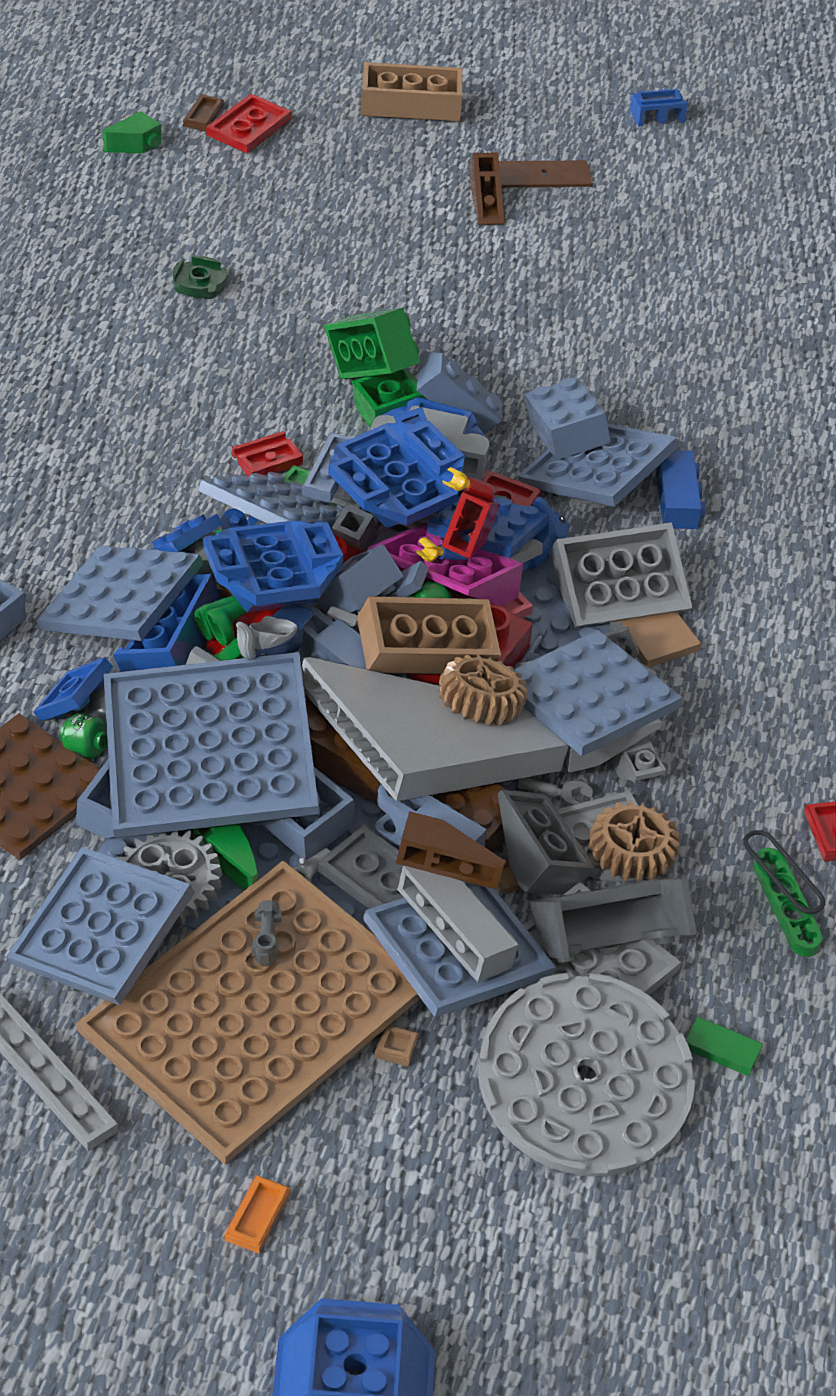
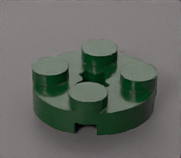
M194 256L192 261L184 263L183 259L173 268L175 291L190 297L213 299L217 296V293L226 287L227 271L221 268V262L211 257Z

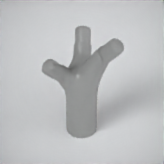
M325 848L308 859L300 858V864L293 867V869L299 874H303L311 883L312 877L317 871L318 861L331 851Z

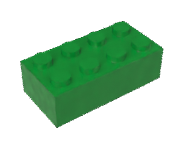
M403 307L351 315L324 325L341 379L391 374L420 363L418 357L419 348L413 340L410 331V319Z

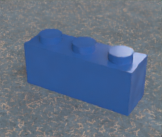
M675 450L655 469L662 524L672 523L673 529H698L699 519H704L705 502L700 501L702 498V482L697 481L699 479L700 465L695 462L693 451Z

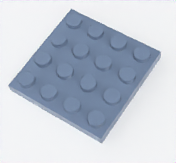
M607 423L611 443L556 460L550 450L547 449L525 468L517 478L518 481L541 489V491L615 507L678 448L677 437Z
M268 472V475L251 473L248 477L233 474L232 478L216 475L214 479L201 480L198 490L265 523L304 521L314 524L315 522H328L331 531L345 507L333 502L329 503L302 496L303 484L289 483L285 481V476L275 472Z
M107 545L99 546L36 621L39 628L45 631L142 641L202 567L203 561L200 554L110 547Z
M599 630L513 669V672L520 673L522 675L521 679L527 682V699L523 707L581 757L681 708L682 697Z
M81 847L6 957L15 966L120 1006L195 891L186 882Z
M463 881L518 943L512 969L480 982L473 978L405 898L365 910L363 920L434 1017L539 982L541 978L554 975L555 965L495 889Z

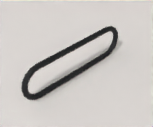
M753 830L745 835L743 844L746 850L795 908L806 914H815L823 910L825 906L823 894L771 834L763 830ZM762 835L772 842L819 897L820 905L817 908H804L793 898L750 847L748 840L751 836Z

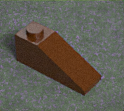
M498 152L473 153L469 164V175L478 225H504Z
M409 811L396 864L498 889L505 860L446 821Z

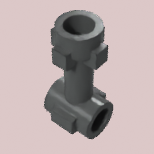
M271 900L262 901L258 909H255V921L261 922L260 933L252 941V956L262 966L273 964L276 957H279V942L276 941L274 936L275 922H281L282 910H279L278 903Z

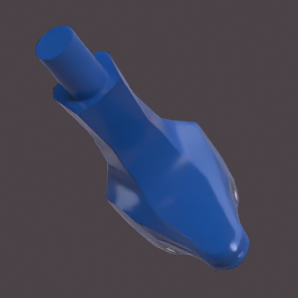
M537 497L533 501V506L538 508L539 511L549 514L548 525L535 535L533 539L542 543V554L523 562L522 574L526 569L537 568L549 558V550L555 541L566 538L569 532L570 524L566 518L551 509L541 497Z

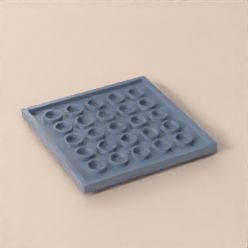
M299 652L260 656L252 660L242 658L104 674L112 822L115 838L319 814Z

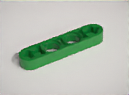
M774 848L760 849L756 853L763 862H769L765 863V865L771 872L770 864H775L773 873L783 886L789 889V893L802 907L810 909L784 856ZM754 860V872L791 949L803 957L816 955L819 952L823 937L813 914L799 911L784 894L774 891L772 887L776 884ZM789 910L797 911L802 918L798 920L790 919L785 915V912ZM803 928H804V930H803V935H804V937H805L806 940H800L801 934H802L801 929H803Z

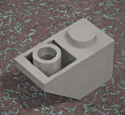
M648 736L609 759L619 779L637 781L665 775L666 769Z

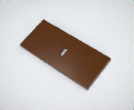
M587 160L499 161L502 188L592 187Z

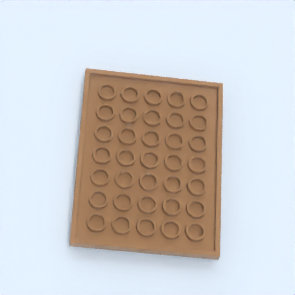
M283 860L145 968L120 1006L105 1000L79 1020L76 1026L77 1031L226 1165L421 998L375 935ZM265 900L275 901L279 904V910H282L281 922H275L274 936L276 941L279 942V957H276L275 962L269 966L258 964L255 957L252 956V941L260 933L261 922L255 921V909H258L259 904Z

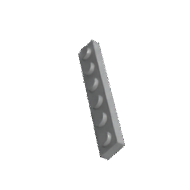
M0 993V1053L87 1151L118 1132V1123Z

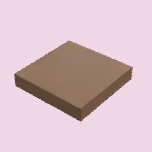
M677 612L617 621L623 622V627L628 626L639 650V655L637 656L647 667L700 651V641Z

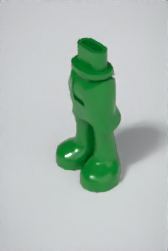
M230 596L199 607L194 612V619L199 631L207 640L216 638L220 644L226 646L235 638L233 623L248 613L234 596Z

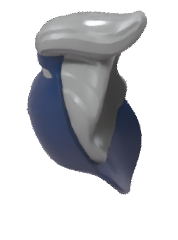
M288 605L278 610L274 615L264 617L259 623H252L248 626L246 623L237 622V641L241 655L248 660H252L260 656L294 653L302 644L303 630L312 618L313 611L299 605Z

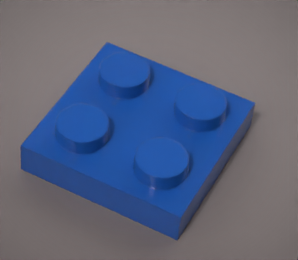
M203 513L192 520H187L174 528L175 531L164 534L152 541L151 543L154 547L150 550L179 552L223 523L217 513L207 518Z
M106 657L67 671L33 711L34 714L44 721L52 717L58 719L71 710L75 712L80 711L90 702L89 695L104 684V674L111 670L112 664Z

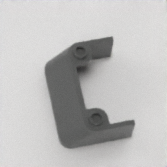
M687 878L646 880L530 901L532 916L548 957L555 958L556 963L577 960L576 953L583 952L582 950L642 939H654L655 945L676 942L675 935L697 934Z

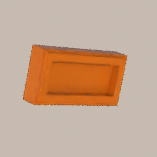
M256 1175L225 1233V1241L260 1253L290 1195V1188Z

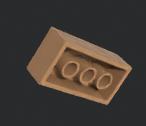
M364 62L361 115L460 121L462 68Z
M369 596L357 615L366 668L370 671L379 673L443 674L448 662L454 661L456 657L464 658V656L469 655L475 658L479 655L482 658L488 659L491 657L493 661H497L501 656L489 599Z

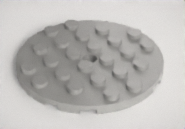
M568 973L555 974L541 978L538 983L523 990L522 988L517 990L498 1008L486 1029L478 1059L479 1085L484 1103L494 1123L515 1147L530 1158L564 1173L580 1176L615 1175L636 1169L656 1158L672 1143L683 1127L691 1108L695 1088L691 1065L692 1056L683 1033L679 1034L676 1027L669 1020V1013L658 1002L638 988L621 980L595 973H589V976H568ZM589 1066L595 1071L596 1076L592 1079L585 1078L582 1080L577 1068Z

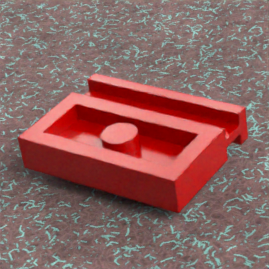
M284 431L232 447L233 458H237L239 466L247 476H250L251 473L268 475V472L278 473L290 469L293 465H303L302 453L291 439L286 438Z

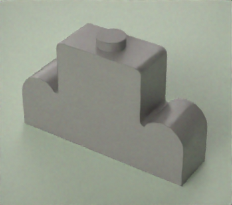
M412 406L410 411L419 408V406ZM422 407L427 421H430L465 455L463 473L467 477L481 481L486 468L489 440L479 434H466L468 423L466 416ZM380 415L376 417L369 431L386 423H396L394 416Z

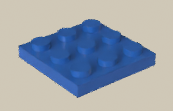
M461 495L457 498V503L444 508L428 521L427 533L445 538ZM498 497L494 501L500 504L499 511L487 541L480 549L511 558L548 525L549 514L539 511L534 506H521L512 503L507 498Z

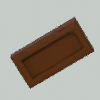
M201 94L184 118L183 127L206 132V126L216 119L224 107V99Z

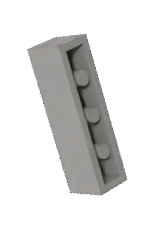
M403 865L397 890L477 982L512 969L518 943L512 934L508 933L495 919L493 913L479 901L470 887L466 886L461 880Z

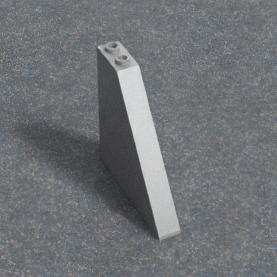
M311 657L304 658L301 671L304 693L395 801L552 773L562 769L569 745L524 707L519 717L513 718L512 722L509 723L503 721L502 725H497L494 722L487 725L482 721L475 723L473 719H463L462 714L452 713V708L444 706V700L439 697L440 686Z

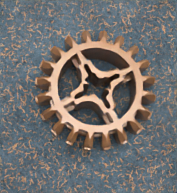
M466 655L464 658L456 657L454 661L448 662L446 668H444L439 681V697L444 700V706L452 708V713L462 714L463 719L470 718L475 723L482 721L487 725H490L491 722L502 725L503 721L507 723L512 722L513 718H518L520 712H522L527 699V682L521 679L522 675L520 673L513 672L512 666H505L502 661H493L491 657L485 659L477 655L475 658Z
M630 800L626 806L617 802L614 808L606 807L603 814L597 815L593 827L590 829L589 847L590 851L593 852L594 862H600L601 871L610 869L612 878L617 875L623 876L625 882L629 878H635L637 882H640L643 877L648 880H653L656 875L663 877L667 869H671L675 864L676 856L679 854L680 836L679 832L676 831L675 822L668 821L667 813L658 814L657 806L651 809L647 808L644 801L640 806L634 805Z

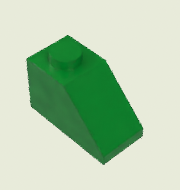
M142 111L103 130V150L107 153L143 154L162 144L161 123Z

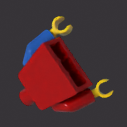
M453 467L448 468L447 470L453 473V478L449 482L443 480V484L456 491L462 489L464 491L461 494L443 543L436 546L432 541L424 537L419 542L425 548L415 552L426 562H432L437 557L439 559L459 561L470 559L486 543L500 508V504L494 501L495 492L490 484L467 477L466 474Z

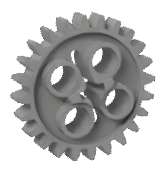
M189 830L182 837L179 835V831H173L168 836H166L165 832H160L159 837L155 838L152 834H147V841L145 842L135 838L136 847L132 849L125 846L123 849L126 857H116V859L186 882L192 886L195 893L177 918L182 925H186L185 916L191 915L195 919L199 918L198 908L209 910L207 899L216 900L217 894L215 889L222 887L220 877L223 875L217 853L213 852L211 844H204L202 836L193 840L192 833Z

